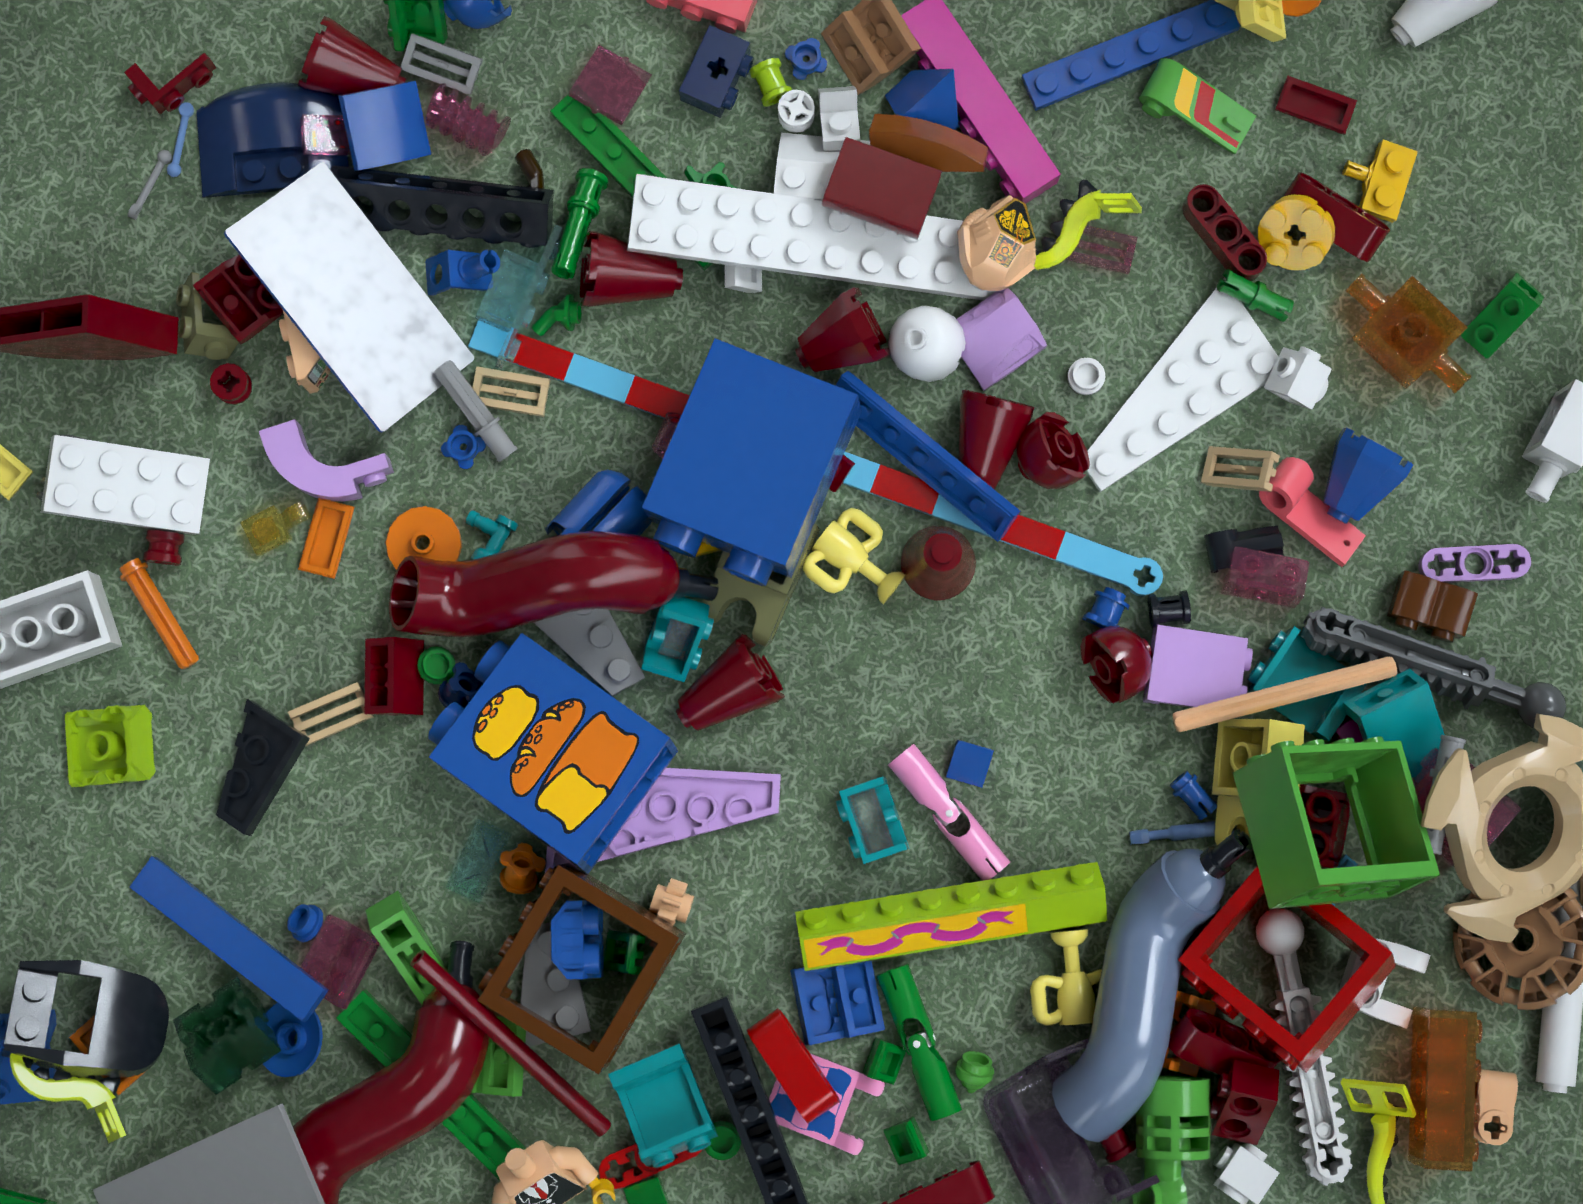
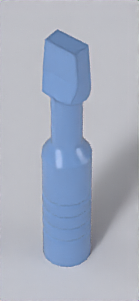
M1215 822L1174 825L1164 830L1148 831L1147 829L1131 831L1129 832L1130 843L1144 844L1149 843L1151 840L1160 839L1177 841L1214 837Z

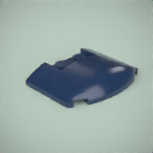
M265 83L228 92L213 100L206 107H201L197 110L202 197L209 198L282 191L320 163H325L329 169H331L332 165L349 167L348 149H323V142L328 134L337 130L346 131L343 125L339 95L336 94L334 96L327 92L305 89L298 86V83ZM310 119H317V125H310ZM322 119H329L330 125H322ZM336 119H339L341 121L340 126H336L334 124V121ZM310 129L317 130L318 149H311ZM343 132L332 134L327 139L325 147H338L340 144L338 134H340L341 144L347 146V134Z

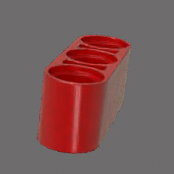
M779 1008L746 1029L755 1047L808 1124L840 1103L835 1090Z

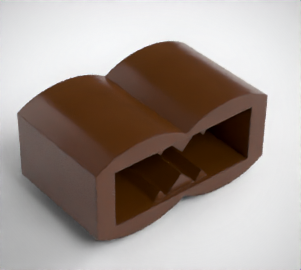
M1403 571L1399 574L1387 616L1396 619L1394 625L1410 631H1416L1418 626L1432 630L1431 637L1453 643L1454 638L1460 639L1465 637L1478 593L1421 574Z

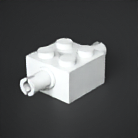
M1577 379L1555 393L1522 455L1524 459L1539 466L1535 477L1526 490V494L1537 501L1547 503L1559 478H1563L1572 472L1577 473L1583 466V382Z

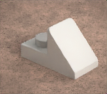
M856 87L818 89L823 151L841 150L845 137L860 142Z

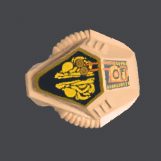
M1008 195L994 202L989 209L979 208L964 219L960 229L957 231L959 257L970 284L981 290L1001 291L1009 288L1035 269L1036 238L1025 203Z

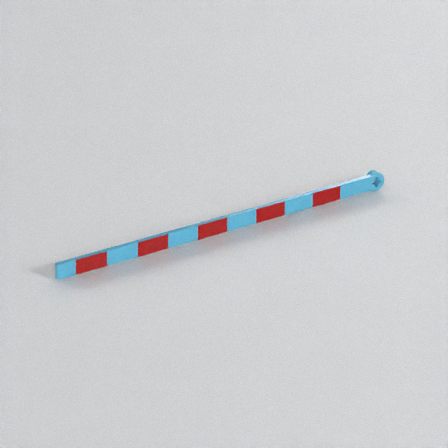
M481 319L478 320L468 345L469 348L677 424L690 397L688 394ZM844 452V455L853 461L855 465L843 484L992 538L922 479ZM1021 515L1017 516L1005 536L999 540L1128 587L1130 592L1137 596H1146L1158 590L1163 580L1161 567L1151 558H1137ZM1143 567L1150 569L1149 575L1154 577L1153 583L1147 582L1144 587H1140L1137 585L1138 578L1133 576L1135 570L1141 571Z

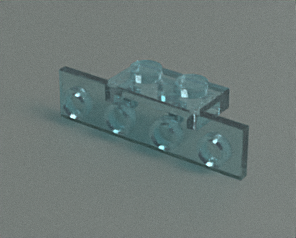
M555 225L539 263L507 249L504 250L500 259V268L494 273L477 311L475 319L508 333L497 358L495 367L503 369L506 360L514 361L522 341L516 339L521 326L528 329L536 311V308L531 306L535 293L543 295L551 275L545 273L549 261H554L560 243L559 237L562 227Z

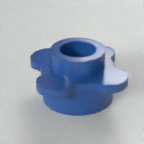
M809 38L786 49L785 57L791 61L794 68L793 76L796 79L804 80L808 74L813 72L822 73L826 70L827 60L821 57L818 40ZM808 56L810 60L808 62H804L803 57Z
M458 425L453 429V433L448 438V441L442 444L441 452L445 457L455 459L460 468L469 469L473 466V459L476 455L485 450L486 444L481 437H475L470 433L467 426ZM461 444L467 445L466 450L460 449Z

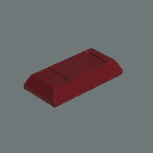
M1287 76L1275 110L1345 135L1357 100Z

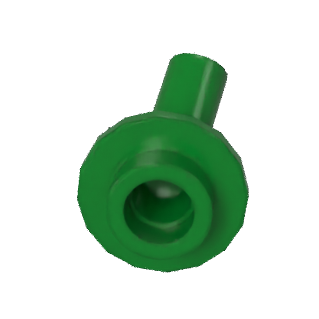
M567 294L558 305L551 306L531 326L533 331L539 336H543L556 321L567 331H573L575 324H580L581 304L579 301L574 300L573 294Z

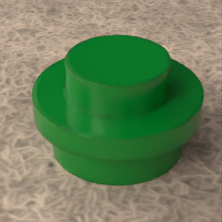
M436 646L426 649L420 655L417 669L424 681L438 685L453 676L452 668L456 663L453 655L447 649Z
M717 1121L713 1124L718 1137L710 1140L711 1145L706 1147L705 1151L714 1159L728 1160L739 1151L741 1139L734 1124L727 1121Z

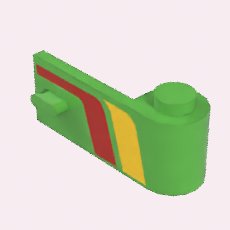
M1161 58L1139 96V101L1143 104L1142 110L1148 115L1158 119L1162 115H1175L1233 154H1236L1256 118V115L1191 70L1168 58Z

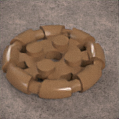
M1569 888L1557 897L1516 917L1514 927L1517 930L1521 928L1528 929L1534 938L1532 947L1526 951L1518 950L1514 946L1513 941L1508 943L1472 936V932L1458 925L1457 932H1453L1454 951L1460 969H1465L1472 979L1470 984L1492 1002L1501 1006L1504 1003L1517 1005L1518 1010L1546 1008L1557 1004L1556 999L1566 993L1571 995L1583 983V908L1576 899L1578 895ZM1470 892L1464 901L1476 898V896ZM1563 907L1570 919L1560 925L1553 912ZM1564 941L1576 944L1573 958L1561 956L1565 949ZM1485 955L1494 966L1486 972L1478 962ZM1552 970L1558 980L1547 986L1540 976ZM1509 976L1522 978L1520 990L1508 988Z

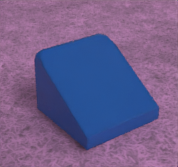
M957 740L946 778L982 788L994 750Z

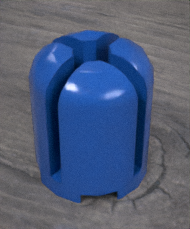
M608 469L600 471L545 527L546 533L549 534L554 530L558 536L568 533L600 531L640 536L652 522L642 509L647 495L638 486L630 490L628 484L631 480L624 474Z

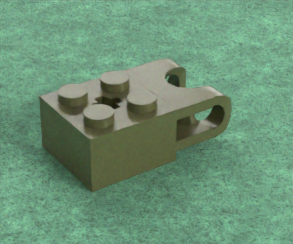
M816 524L813 525L792 578L772 571L766 587L748 582L725 571L723 567L729 553L723 551L714 575L718 579L719 584L710 585L719 587L717 596L713 601L703 600L704 604L710 605L708 617L713 618L714 623L721 620L724 611L731 603L738 600L749 601L753 604L757 613L752 630L753 639L757 644L764 647L771 644L802 574L804 561L811 553L819 534V527Z

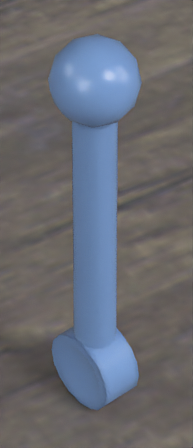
M188 102L182 103L179 106V112L182 117L172 163L167 166V173L171 177H177L181 173L179 162L189 117L194 113L193 106Z

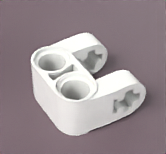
M1376 939L1393 953L1396 965L1425 974L1431 955L1401 944ZM1351 951L1340 989L1363 963L1360 960L1361 957ZM1385 979L1359 1011L1370 1017L1407 1029L1413 1010L1380 999L1386 982Z

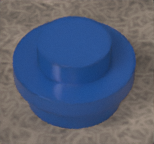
M302 904L297 906L289 916L288 930L300 942L311 940L320 933L323 927L322 910L315 905Z

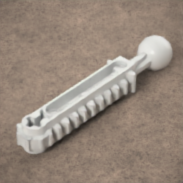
M1274 908L1266 911L1260 917L1256 926V938L1259 945L1267 953L1274 956L1280 990H1275L1277 999L1269 1004L1270 1008L1280 1012V1015L1274 1020L1295 1036L1298 1031L1303 1034L1322 1011L1314 1010L1313 1006L1322 1000L1320 996L1310 994L1309 987H1305L1302 984L1296 950L1301 946L1304 939V926L1301 919L1291 910ZM1322 1054L1307 1073L1299 1066L1292 1071L1284 1064L1283 1069L1292 1071L1293 1074L1292 1077L1286 1080V1084L1296 1088V1091L1289 1095V1098L1292 1101L1299 1102V1107L1294 1109L1292 1113L1296 1117H1301L1303 1121L1295 1127L1297 1131L1306 1135L1305 1138L1299 1141V1146L1308 1148L1307 1153L1302 1156V1161L1305 1162L1307 1167L1306 1173L1327 1186L1329 1183H1336L1338 1181L1342 1183L1353 1165L1350 1164L1349 1157L1351 1150L1342 1146V1142L1348 1139V1135L1339 1132L1338 1129L1345 1121L1341 1117H1336L1335 1114L1342 1106L1340 1103L1332 1100V1096L1338 1093V1088L1329 1086V1081L1335 1078V1073L1326 1071V1065L1332 1062V1058ZM1318 1142L1325 1144L1327 1153L1336 1158V1161L1330 1163V1170L1320 1165V1162L1326 1160V1152L1324 1148L1318 1145Z

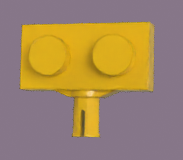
M1383 139L1378 143L1374 160L1368 167L1347 160L1342 175L1363 181V195L1359 207L1376 218L1392 223L1395 222L1418 151Z

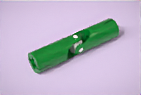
M904 964L878 974L879 984L903 1048L909 1056H912V1073L930 1121L939 1120L961 1111L962 1107L945 1061L934 1048L936 1047V1038L909 964ZM914 1018L919 1020L926 1031H918L907 1038L904 1030L906 1019Z

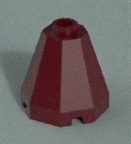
M853 287L840 294L797 338L800 346L795 349V352L805 369L811 367L814 372L879 362L891 355L889 348H881V345L886 343L887 340L868 302L866 301L861 304L856 299L863 295L859 288Z

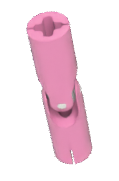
M915 744L888 764L916 801L937 813L936 816L932 815L934 822L981 881L990 880L997 875L985 860L986 858L998 873L1010 863L1009 859L962 802L954 797L952 798L954 801L949 799L945 781ZM963 811L969 820V830L965 835L960 837L954 836L944 826L956 821Z

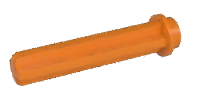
M139 558L127 562L119 568L122 573L120 576L121 581H127L178 667L186 669L194 665L199 660V657L147 573V563H142Z

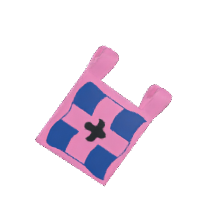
M811 1054L838 1095L840 1103L808 1124L776 1079L769 1101L779 1125L835 1146L853 1155H858L861 1152L864 1144L863 1140L841 1132L840 1128L855 1088L874 1096H880L885 1087L884 1082L869 1078L863 1073Z

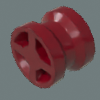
M226 363L218 366L210 378L211 390L227 404L236 405L243 403L252 392L251 378L236 364Z
M147 530L146 539L149 542L148 550L143 554V561L180 566L182 557L179 555V547L184 543L185 535L169 531Z

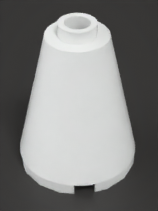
M1406 0L1391 19L1394 27L1390 31L1404 47L1408 43L1416 47L1496 4L1498 0Z

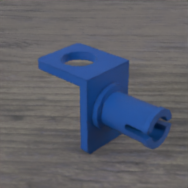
M488 249L483 250L481 253L446 250L430 257L425 261L427 293L434 296L451 288L479 291L492 290V273H495L500 268V258L495 251L489 250L488 252ZM440 264L442 268V277L440 282L437 284L435 279V271L437 266Z

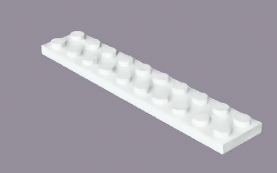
M637 174L635 177L627 251L977 300H985L996 292L981 290L970 284L962 268L957 231L963 222L962 220L926 216L919 238L916 240L902 234L897 235L894 231L847 214H840L838 211L822 206V200Z

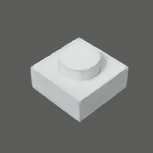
M725 265V288L746 293L761 292L762 270Z

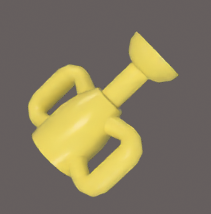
M855 508L843 511L837 522L834 520L830 523L814 544L813 552L806 557L803 564V571L807 578L826 592L833 594L842 591L847 586L852 573L860 572L878 586L877 595L883 605L906 576L903 572L886 574L868 560V553L882 541L883 530L876 521ZM849 521L867 533L870 539L861 543L855 535L847 530ZM824 559L830 565L840 569L838 579L832 578L819 568L816 563Z
M1088 929L1050 932L1051 939L1057 945L1063 947L1065 973H1062L1061 977L1042 975L1032 982L1030 988L1032 1014L1038 1023L1045 1026L1057 1023L1059 1025L1093 1023L1096 1002L1092 985L1100 981L1102 969L1085 974L1080 969L1078 945L1085 941L1088 936ZM1046 986L1058 989V1009L1048 1014Z

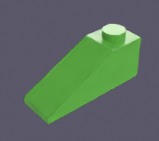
M398 890L365 911L370 931L421 1005H423L424 999L435 987L410 965L413 957L418 952L424 950L447 972L448 970L418 918Z

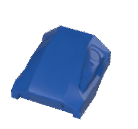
M587 900L566 901L551 920V960L566 979L604 977L603 910Z

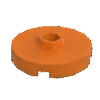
M423 506L411 508L396 518L389 528L386 546L388 557L397 570L399 564L408 556L439 561H458L462 549L460 531L451 517L440 509ZM422 537H428L430 540L428 548L424 550L418 549V540Z

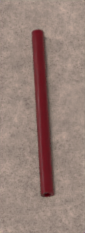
M422 950L413 957L410 965L591 1131L600 1137L609 1130L611 1121L490 1010L478 1002V999L429 954Z

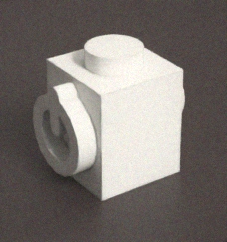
M1301 346L1299 351L1283 347L1264 388L1292 404L1312 410L1315 403L1320 401L1327 391V378L1332 369L1319 361L1321 355L1311 349Z
M1234 1143L1232 1148L1225 1146L1215 1159L1214 1165L1218 1169L1214 1175L1218 1178L1213 1185L1240 1204H1247L1249 1199L1255 1204H1259L1279 1172L1264 1162L1268 1155L1254 1145L1247 1143L1243 1148L1241 1145Z

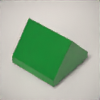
M875 1037L862 1073L869 1078L894 1085L906 1051L901 1046Z
M914 1116L883 1129L898 1165L922 1159L929 1153Z

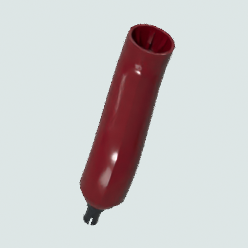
M587 531L549 537L469 561H439L417 556L405 557L399 564L392 582L389 616L392 627L397 631L445 637L479 636L504 631L578 610L608 609L642 614L667 604L673 597L683 598L684 596L713 601L717 596L719 587L710 585H717L719 583L716 577L692 574L686 568L678 567L675 558L666 549L660 547L659 542L652 538L616 532Z
M453 941L450 943L448 973L476 999H479L480 995L472 989L474 978L470 976L475 945L467 941ZM436 988L424 999L422 1007L415 1011L410 1044L397 1061L319 1105L293 1126L325 1204H338L341 1190L352 1175L434 1129L451 1116L471 1094L483 1069L489 1037Z

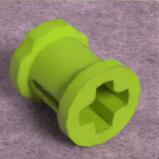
M779 58L764 60L749 70L751 78L757 80L763 95L761 102L765 107L779 103L781 97L792 90V87L786 85L779 69L781 67Z

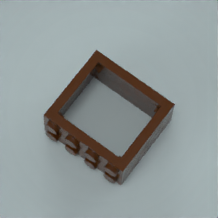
M564 863L554 868L550 867L544 874L538 885L543 890L538 900L535 899L534 902L529 901L518 919L523 924L521 929L513 936L511 934L508 936L498 953L499 956L503 957L499 966H496L494 969L490 968L480 982L478 989L483 991L478 1002L599 1075L609 1066L687 933L664 919L657 917L654 913L586 874L571 863ZM572 892L650 938L651 943L649 945L655 948L600 1042L593 1040L590 1045H587L510 998L513 990L507 987L512 974L554 903L560 898L562 893L570 896Z

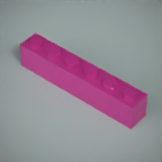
M924 0L902 14L903 20L921 47L917 52L921 59L918 61L920 70L954 69L957 113L962 119L958 122L963 134L988 147V157L985 166L989 171L995 169L1003 181L999 182V185L1005 196L1010 195L1026 204L1056 185L1061 175L943 0Z

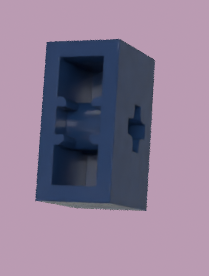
M709 25L679 89L680 101L721 118L725 109L731 111L739 93V90L735 89L740 76L747 77L754 61V57L750 56V42ZM720 67L724 68L725 75L720 74L717 79L712 78V71L717 72Z

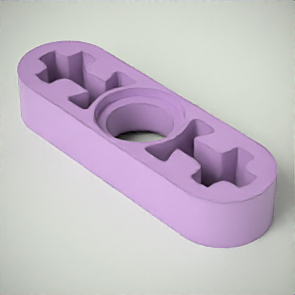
M1518 544L1434 548L1422 555L1418 568L1421 575L1444 583L1511 580L1519 578L1528 572L1531 566V557L1529 552ZM1490 552H1495L1494 560L1505 559L1509 557L1510 552H1513L1514 558L1521 559V565L1515 567V572H1511L1509 565H1498L1494 567L1497 574H1492L1493 558ZM1452 554H1458L1456 569L1459 576L1454 575L1455 568L1441 570L1440 576L1436 575L1434 569H1428V563L1434 560V555L1438 556L1439 562H1452L1455 560ZM1468 554H1477L1483 559L1484 568L1480 574H1471L1466 570L1464 561Z

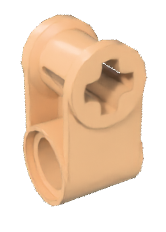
M1476 1068L1472 1077L1476 1079L1475 1092H1471V1132L1479 1142L1502 1145L1511 1138L1513 1133L1514 1107L1518 1092L1517 1075L1511 1072ZM1493 1121V1123L1499 1124L1498 1132L1494 1131L1491 1133L1484 1130L1485 1123Z

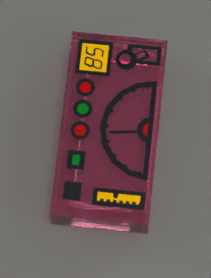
M302 115L300 121L303 154L351 155L342 115Z

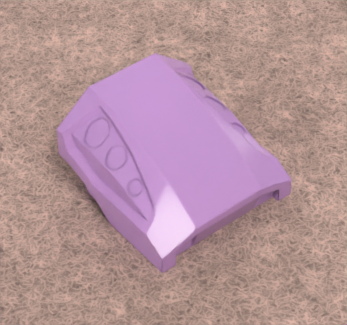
M1009 288L994 292L984 301L956 319L963 328L966 342L961 358L973 373L983 391L1018 369L1047 346L1038 326L1017 296Z

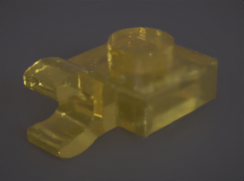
M298 502L285 509L281 514L277 507L273 505L240 523L256 556L260 557L293 540L288 529L310 519L311 516L305 504L302 505L301 502Z

